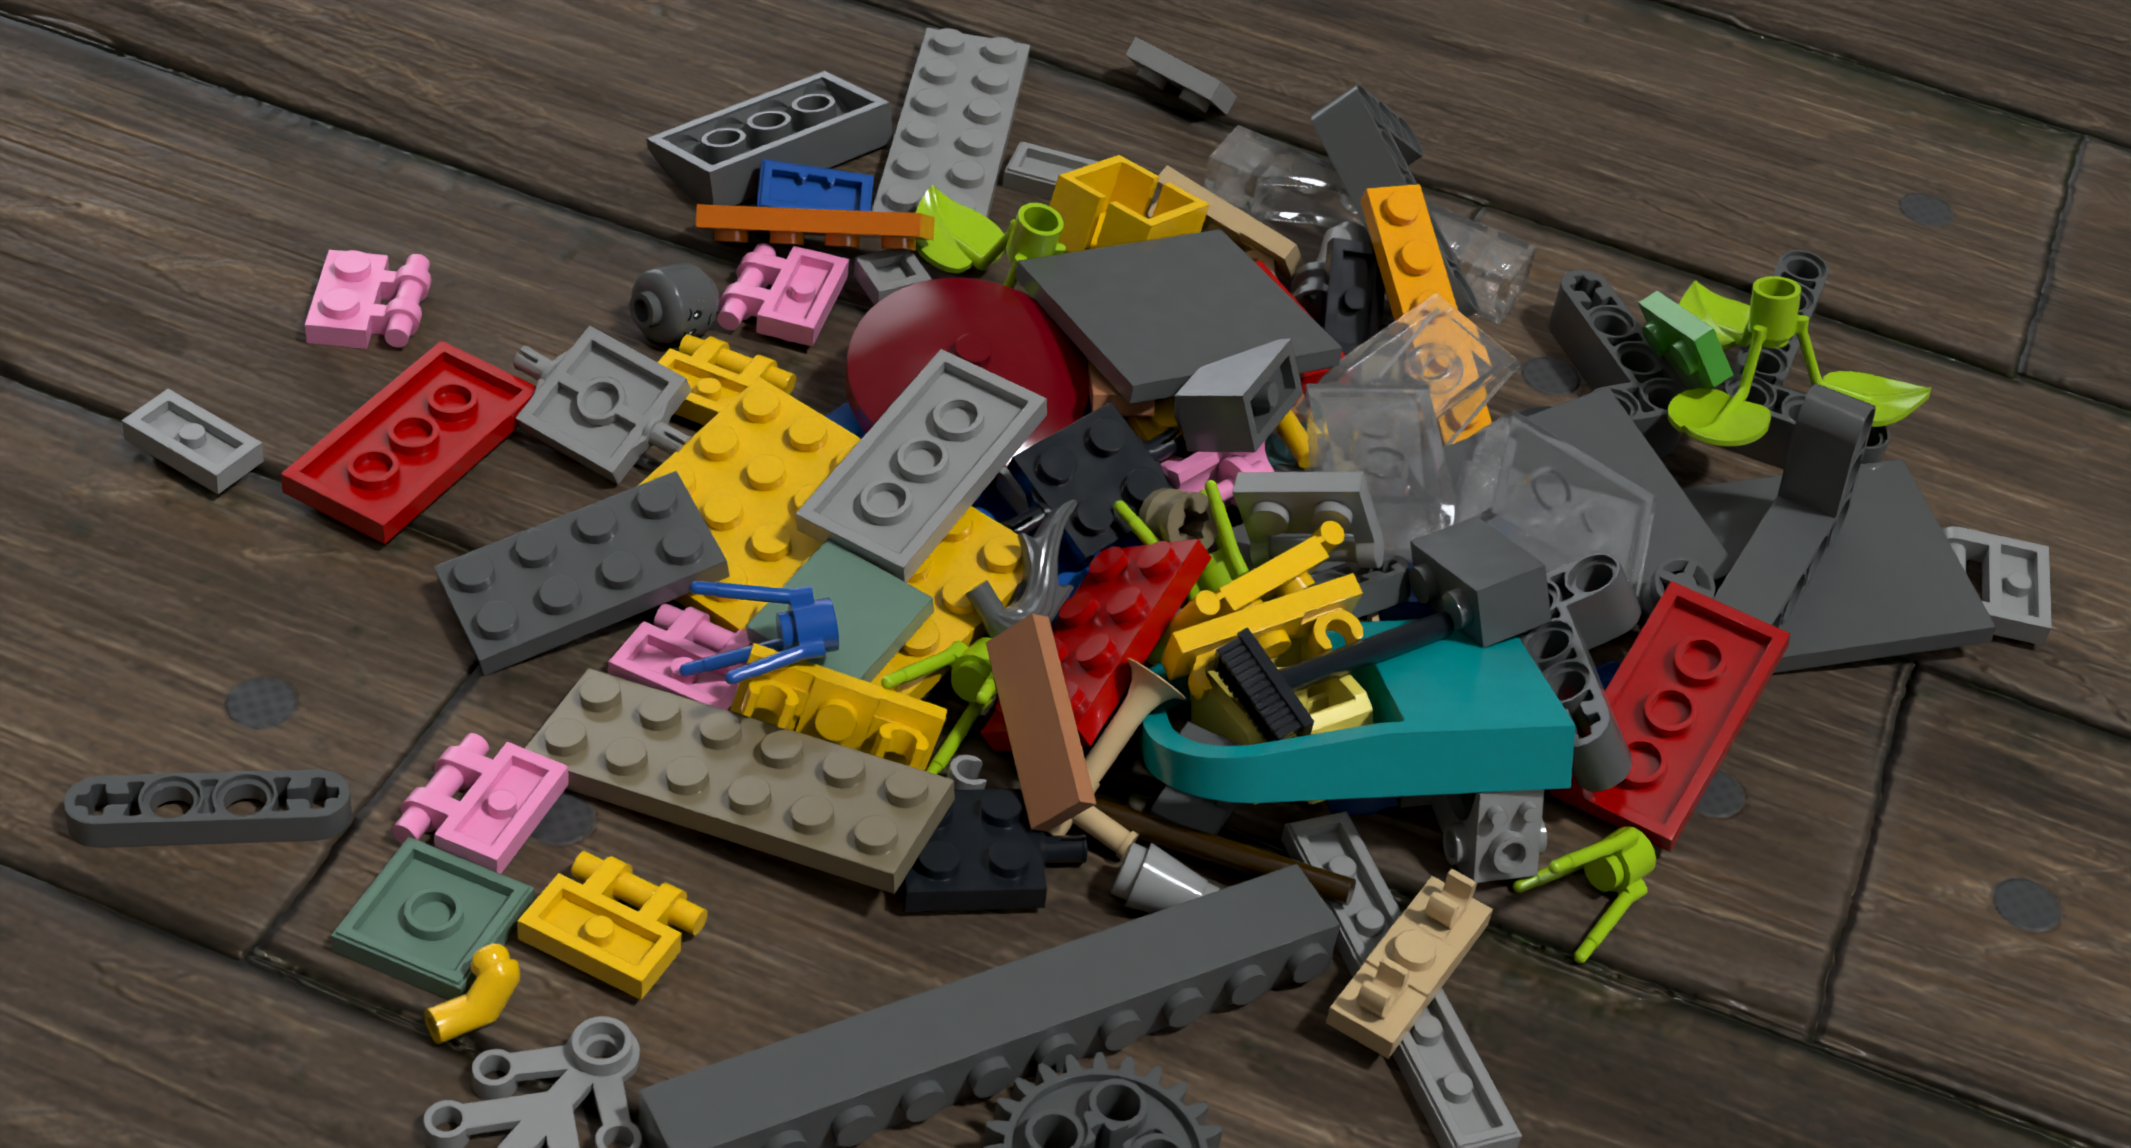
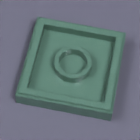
M829 539L782 587L783 589H792L811 585L814 600L829 597L834 606L839 632V650L826 653L825 657L807 659L806 661L867 682H871L934 612L933 597ZM768 602L746 625L748 640L758 644L778 639L776 613L788 611L789 604Z
M408 837L331 935L332 952L451 1000L468 993L477 978L471 970L473 954L489 944L497 943L503 946L506 944L518 927L517 920L535 901L534 887Z

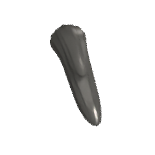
M1076 500L1067 501L1051 511L1039 526L1034 537H1030L1025 533L1018 534V540L1023 553L1024 573L1020 590L1011 605L1008 607L1003 606L988 580L965 593L981 618L988 637L994 638L1032 613L1048 616L1051 623L1074 589L1072 585H1058L1057 571L1062 534L1078 504Z

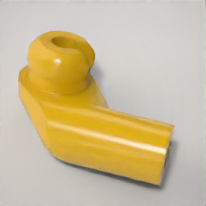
M494 943L477 950L473 954L471 970L477 978L468 993L424 1011L428 1031L436 1044L444 1043L487 1026L498 1019L520 982L519 963L515 959H510L509 951L505 946Z

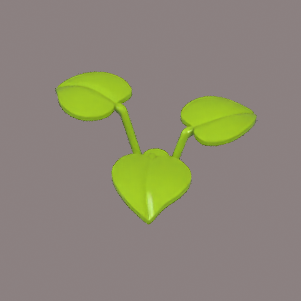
M931 185L925 192L916 210V213L935 217L934 241L916 240V249L927 262L946 272L961 273L968 270L972 265L978 270H986L991 264L1000 260L1006 249L1009 257L1008 260L1012 267L1004 285L1014 289L1017 283L1015 276L1019 260L1064 254L1066 250L1064 244L1058 243L1064 227L1063 218L1055 209L1045 204L1028 203L1023 205L1019 209L1016 220H1011L1008 231L1005 234L986 216L950 199L934 185Z
M1768 276L1756 280L1753 283L1750 305L1717 295L1697 281H1694L1679 303L1681 307L1714 328L1723 351L1734 347L1736 344L1740 347H1747L1751 344L1739 388L1733 397L1717 389L1697 388L1683 391L1671 400L1667 413L1670 424L1678 432L1686 433L1688 436L1701 442L1716 446H1741L1758 440L1768 431L1771 420L1769 409L1745 400L1750 391L1761 348L1784 347L1795 333L1798 336L1811 385L1819 384L1875 405L1876 411L1871 427L1887 426L1902 420L1929 398L1931 387L1854 371L1830 372L1822 380L1808 333L1809 317L1798 315L1801 286L1789 278Z

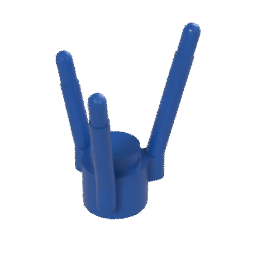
M693 581L689 586L690 591L698 595L789 604L788 611L776 613L778 639L758 643L779 652L728 671L725 674V681L728 684H735L749 678H755L802 660L825 657L826 653L839 650V632L833 603L829 597L814 600L811 585L783 589L724 582ZM753 645L684 663L680 666L679 672L682 676H691L745 663L748 660Z

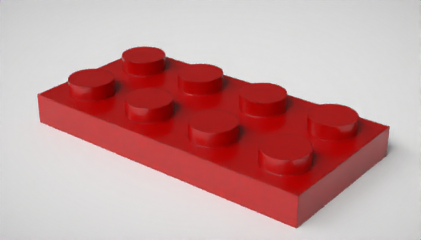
M441 340L281 473L282 492L386 544L519 427L515 418L533 397L537 386Z
M1199 539L1175 542L1159 541L1150 545L1125 548L1111 547L1103 550L1090 563L1089 573L1074 595L1066 600L1059 609V617L1052 626V632L1082 747L1092 745L1130 686L1132 670L1126 659L1131 658L1142 665L1144 664L1212 557ZM998 699L996 711L980 734L994 752L1012 751L1000 700Z
M1671 581L1605 690L1632 756V767L1629 774L1616 786L1603 791H1588L1580 787L1572 775L1571 788L1550 789V795L1618 828L1624 826L1634 827L1641 831L1650 840L1651 844L1671 852L1789 646L1790 633Z

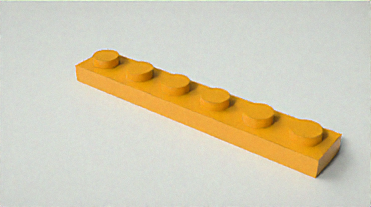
M1420 184L1366 188L1360 199V204L1432 450L1440 449L1494 429Z

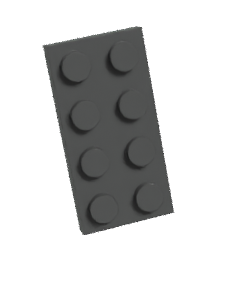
M677 471L434 566L440 587L484 676L691 592L689 586L693 581L717 582L730 577L727 560Z

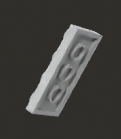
M941 349L795 514L797 530L822 543L829 539L907 583L1047 416V398Z

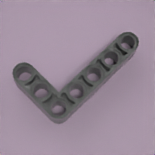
M1357 83L1311 113L1310 118L1369 234L1360 204V199L1366 188L1417 184L1408 166L1423 157L1424 152L1418 138L1408 123L1398 113ZM1425 200L1462 322L1480 311L1479 303Z
M1790 250L1780 257L1772 276L1789 278L1801 286L1798 315L1809 317V328L1829 274V267L1825 260L1812 252ZM1797 333L1789 339L1788 344L1784 347L1761 348L1750 391L1745 400L1769 409L1771 420L1768 431L1758 440L1746 445L1722 446L1730 451L1781 469L1785 467L1797 416L1807 395L1785 386L1801 348ZM1751 344L1747 347H1741L1731 369L1733 376L1728 378L1725 383L1723 392L1728 393L1732 397L1739 388ZM1887 426L1871 427L1861 464L1882 462L1890 442V432Z
M1814 384L1810 388L1794 426L1778 495L1714 596V600L1782 630L1833 545L1845 521L1876 411L1875 405L1819 384Z

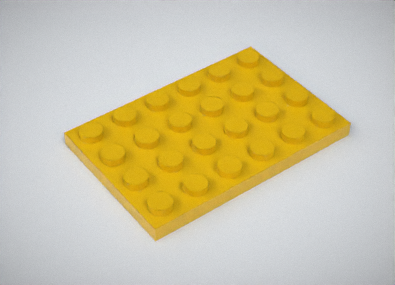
M758 377L692 436L693 438L687 444H684L679 452L673 453L639 485L677 471L727 560L730 577L717 582L782 588L823 545L822 542L797 530L795 514L858 444L861 438L763 378ZM970 506L907 581L909 585L933 597L934 612L870 683L883 687L881 681L884 676L943 652L954 641H961L970 647L976 640L981 639L986 634L981 618L965 593L988 580L1004 607H1008L1014 602L1020 590L1024 573L1023 553L1018 540V534ZM692 592L674 599L686 608L693 607L707 613L710 616L711 623L734 633L740 629L746 630V625L768 603L698 595ZM948 665L889 689L921 700L952 667Z

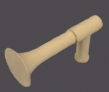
M1131 658L1126 659L1132 670V680L1128 694L1115 716L1085 757L1093 793L1099 788V782L1148 714L1165 701L1174 698L1186 699L1182 693L1163 678ZM1095 806L1047 831L1051 835H1066L1070 827L1075 824L1115 852V856L1120 860L1125 857L1132 842L1135 843L1139 836L1135 831L1130 832Z

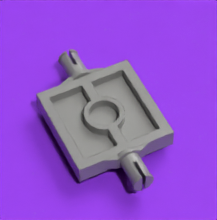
M590 325L571 349L553 361L532 350L529 346L521 347L522 355L516 353L514 357L513 367L516 370L522 371L538 380L533 397L515 418L521 430L618 485L640 456L649 450L651 446H656L672 455L675 452H679L683 445L693 438L668 425L672 415L692 391L687 379Z

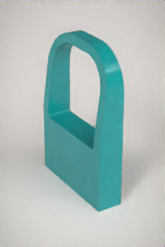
M1415 620L1360 622L1363 628L1362 639ZM1454 629L1453 634L1446 638L1349 673L1368 695L1373 708V724L1243 746H1218L1192 741L1181 736L1172 728L1166 714L1169 710L1190 702L1189 675L1169 681L1161 662H1158L1150 670L1176 688L1186 699L1174 698L1163 702L1148 714L1134 732L1147 769L1157 779L1172 788L1194 796L1218 801L1269 803L1571 788L1576 725L1517 635L1483 648L1460 629ZM1326 632L1332 644L1331 650L1346 645L1343 636L1338 632Z

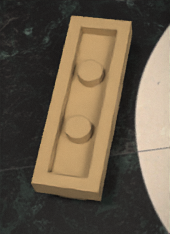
M1168 165L1159 174L1160 178L1157 185L1160 192L1163 184L1170 182L1209 203L1210 206L1202 228L1205 231L1221 229L1254 262L1261 260L1278 280L1279 276L1291 282L1293 274L1297 269L1305 265L1296 243ZM1157 201L1149 209V218L1153 216Z
M1453 869L1449 871L1445 883L1431 876L1331 1005L1326 1024L1389 1059L1489 924L1493 909L1472 898L1477 882Z

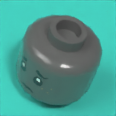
M677 262L651 268L640 274L632 287L629 304L630 315L644 336L657 344L680 342L686 334L699 337L710 330L716 319L720 303L719 291L711 277L702 268L691 262Z

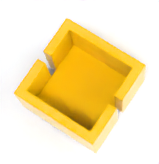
M1117 155L1060 174L1049 206L1055 209L1063 218L1064 227L1058 243L1066 246L1064 253L1199 233L1201 232L1210 204L1167 182L1162 186L1152 218L1147 219L1146 217L1160 177L1123 156Z

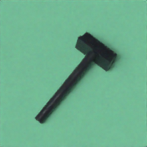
M1440 611L1281 669L1276 668L1247 627L1237 633L1236 639L1216 649L1213 669L1216 673L1218 672L1220 679H1223L1224 685H1228L1227 689L1229 692H1233L1232 696L1234 699H1238L1237 703L1240 707L1242 706L1243 712L1247 713L1248 719L1252 720L1253 726H1257L1256 730L1259 734H1262L1261 737L1264 741L1272 742L1311 735L1315 721L1298 699L1295 692L1446 638L1453 634L1455 626L1451 616L1445 611Z

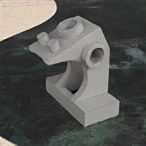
M1544 790L1399 796V808L1423 805L1432 806L1443 832V848L1446 859L1451 865H1457L1468 878L1479 883L1537 876L1539 855L1544 854L1547 848V831L1542 819Z

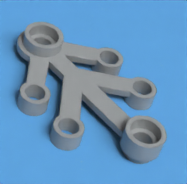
M599 1016L582 1022L570 1036L566 1045L513 1053L502 1049L484 1051L472 1063V1086L476 1095L486 1101L462 1104L454 1100H442L431 1105L423 1118L425 1142L429 1148H464L473 1134L513 1129L497 1148H541L545 1143H547V1148H580L573 1111L593 1090L601 1127L598 1129L595 1137V1148H608L607 1146L613 1142L627 1143L630 1145L629 1148H642V1135L639 1128L631 1123L623 1084L635 1074L639 1066L640 1048L638 1041L629 1028L620 1020ZM597 1056H608V1057H610V1058L597 1059V1058H594V1057H597ZM491 1071H501L507 1074L500 1079L484 1077L485 1074ZM560 1077L547 1092L510 1097L517 1090L518 1081ZM445 1122H453L459 1125V1127L452 1131L436 1129L439 1124Z

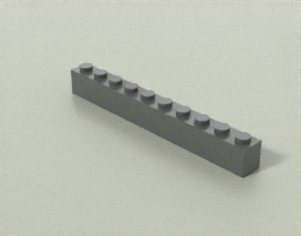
M1294 864L640 1089L639 1130L642 1135V1143L645 1148H835L838 1146H855L870 1138L874 1133L907 1121L920 1122L927 1120L945 1107L976 1096L980 1098L993 1096L1001 1092L1009 1084L1014 1083V1080L1018 1077L1026 1079L1036 1075L1037 1066L1041 1063L1049 1066L1054 1072H1059L1064 1068L1066 1055L1072 1054L1078 1060L1106 1049L1120 1050L1135 1042L1139 1037L1170 1026L1178 1028L1189 1025L1203 1014L1233 1003L1236 1005L1250 1003L1264 992L1294 981L1298 983L1308 982L1319 976L1324 970L1329 969L1340 923L1298 864Z

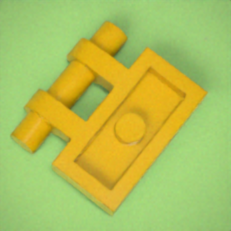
M686 334L680 343L679 351L670 348L658 361L659 364L685 377L692 390L674 414L702 425H706L758 377L763 378L789 395L796 383V375L777 368L776 360L760 354L754 358L730 350L728 342L712 336L703 340Z
M582 851L572 865L571 876L585 883L582 885L558 873L517 920L518 939L642 1000L681 952V932L672 927L676 926L695 936L703 928L708 916V910L688 901L687 892L667 882L657 886L632 874L633 869L631 865L613 856L603 860L586 851ZM620 899L634 907L639 908L640 910L636 911L617 901Z

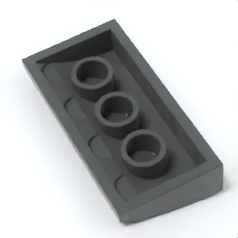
M822 71L646 138L647 148L674 182L698 203L734 206L757 197L759 170L762 159L830 168L892 143L891 107L889 101L827 71Z

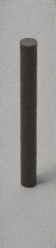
M1097 798L1095 800L1096 805L1094 806L1130 832L1135 831L1139 834L1138 840L1153 843L1154 845L1255 877L1298 864L1321 898L1348 906L1353 897L1356 886V879L1103 799Z

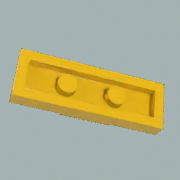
M1352 573L1173 632L1160 662L1169 681L1189 675L1188 686L1190 692L1198 701L1205 700L1212 689L1210 680L1205 672L1215 671L1213 663L1215 661L1216 649L1236 639L1237 633L1247 627L1270 659L1287 651L1292 645V640L1309 635L1308 647L1313 656L1331 651L1332 644L1326 635L1327 631H1335L1341 634L1346 645L1362 640V625L1352 612L1363 592Z
M753 643L746 665L779 651ZM806 660L739 682L730 708L731 711L776 725L783 729L796 731L923 771L926 770L947 713L946 708Z

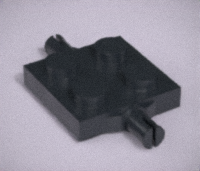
M1110 402L1012 457L1007 469L1025 492L1029 509L1010 520L1004 521L1002 525L1016 534L1025 533L1031 537L1035 535L1039 526L1051 511L1067 501L1076 500L1078 504L1064 528L1061 543L1078 567L1081 568L1091 562L1103 550L1117 547L1136 536L1114 510V503L1121 500L1125 502L1135 515L1139 517V511L1144 500L1153 491L1163 487L1176 489L1162 471L1160 462L1185 449L1184 437L1181 434L1175 438L1179 430L1171 426L1166 431L1145 442L1133 432L1114 404Z
M1021 788L954 790V802L901 883L905 912L1045 908L1047 884L1044 871L1046 863L1085 864L1087 861L1086 835L1045 836L1043 831L1032 830Z

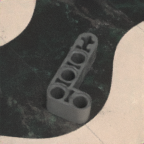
M1587 270L1566 272L1561 278L1548 327L1551 334L1593 392L1606 387L1610 388L1658 457L1673 453L1678 447L1682 433L1678 432L1670 424L1667 414L1668 406L1676 395L1688 390V388L1664 356H1659L1652 350L1643 335L1641 325L1607 280Z
M1594 553L1546 573L1551 622L1520 633L1517 636L1576 725L1572 764L1574 779L1580 787L1588 791H1603L1616 786L1625 779L1632 767V756L1588 650L1631 630L1640 618L1641 607L1618 559L1608 553Z

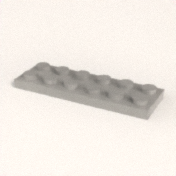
M949 28L940 30L926 29L872 211L916 213L923 195L931 185H934L950 199L989 218L1028 64L1030 45L1016 43L1003 37L987 38L963 34L958 30Z

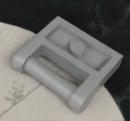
M1237 472L1232 493L1250 540L1251 562L1255 568L1302 543L1309 537L1278 535L1313 534L1326 521L1337 522L1343 528L1344 534H1353L1354 536H1344V540L1328 554L1330 557L1325 562H1357L1359 568H1380L1382 566L1384 539L1363 472Z
M1951 526L1942 529L1965 572L1967 560L1982 562V602L1996 626L1994 635L2044 646L2052 629L2049 546L1962 527Z

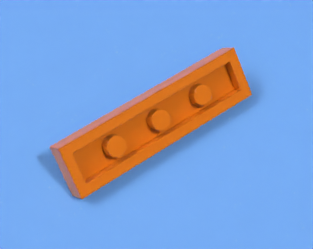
M697 204L696 228L714 231V241L749 243V233L770 234L769 244L803 246L804 235L825 236V246L859 248L861 237L881 238L882 249L916 250V240L934 241L935 217L922 213Z

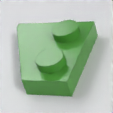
M1659 291L1638 302L1647 324L1642 326V332L1647 343L1657 355L1664 356L1688 390L1714 388L1733 376V372L1713 327Z

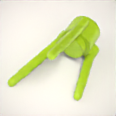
M1214 480L1206 481L1205 489H1201L1199 493H1203L1208 497L1211 506L1210 509L1218 530L1214 541L1217 551L1210 554L1211 560L1187 595L1189 602L1203 590L1215 593L1221 587L1250 572L1239 551L1224 502ZM1119 500L1114 503V510L1144 545L1160 541L1125 502Z
M991 637L978 639L970 647L961 641H954L945 651L903 667L882 678V686L889 689L949 665L952 667L951 684L954 691L959 697L969 702L968 707L930 762L926 772L939 775L944 770L981 712L992 702L993 697L998 693L986 647V642L992 639Z
M1624 826L1593 845L1552 860L1547 867L1538 870L1537 876L1523 877L1513 883V890L1517 893H1522L1584 868L1588 880L1594 887L1605 892H1618V897L1585 937L1583 943L1573 955L1577 963H1584L1602 943L1630 905L1647 894L1648 889L1643 878L1649 875L1655 868V850L1650 840L1641 831L1634 827Z

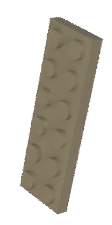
M590 668L587 669L525 747L527 750L568 766L569 785L566 789L893 894L901 885L955 800L954 780L796 731L783 729L773 724Z

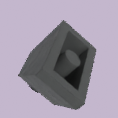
M1278 339L1198 368L1174 396V416L1176 423L1182 428L1187 452H1256L1303 395L1292 339Z

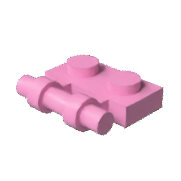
M760 243L754 248L753 252L747 253L742 258L736 271L737 281L728 285L722 294L719 303L721 310L717 321L726 330H736L742 321L755 316L757 317L756 333L813 347L848 278L849 259L798 246H793L787 259L776 257V251L771 245ZM767 285H772L770 290L765 289V287Z
M329 250L305 322L306 343L367 349L371 334L385 335V341L393 347L406 346L410 336L415 334L419 328L422 317L419 302L428 296L432 279L428 272L429 260L423 255L412 254L407 258L405 265L401 266L397 271H389L388 255L369 254L356 250ZM381 300L390 301L387 305H381Z
M663 603L655 615L654 625L643 621L608 661V674L734 712L730 708L739 682L728 684L725 681V674L728 671L745 666L747 662L691 676H682L679 668L684 663L751 646L753 642L748 640L747 631L744 629L734 633L711 623L710 616L707 613L693 607H687L683 611Z
M468 733L458 746H449L438 758L434 765L435 775L427 785L415 788L401 804L402 816L392 827V834L396 840L403 844L408 837L419 840L425 832H433L438 829L434 834L436 848L502 874L569 785L568 766L510 742H506L495 758L490 759L485 757L489 752L487 741L478 734ZM471 787L461 801L452 798L458 790H466Z

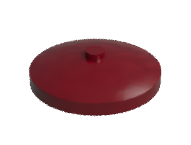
M942 278L923 281L901 288L880 300L865 314L856 327L849 344L845 367L846 395L850 408L865 433L873 427L941 349L1047 398V416L1013 456L1076 422L1085 415L1089 399L1088 362L1085 355L1034 298L1005 285L979 279ZM1011 459L1006 463L1004 467L1008 466ZM996 475V477L991 481V483L996 482L997 475Z

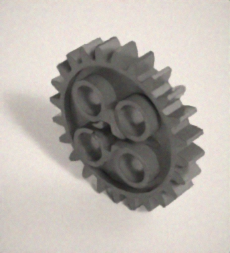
M1096 1052L1092 1068L1082 1069L1076 1058L1069 1054L1065 1057L1063 1074L1058 1075L1049 1066L1041 1063L1037 1066L1035 1084L1019 1077L1014 1080L1011 1099L999 1097L996 1101L994 1120L987 1121L983 1148H1219L1223 1129L1218 1125H1205L1209 1109L1207 1102H1197L1190 1105L1184 1104L1189 1085L1185 1081L1177 1083L1168 1089L1161 1086L1163 1068L1158 1065L1142 1077L1135 1074V1062L1132 1056L1127 1055L1119 1070L1109 1069L1103 1052Z

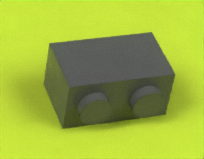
M1479 517L1469 518L1410 541L1413 567L1409 569V582L1416 598L1421 603L1429 605L1436 612H1447L1454 622V629H1460L1481 647L1485 648L1551 622L1545 564Z

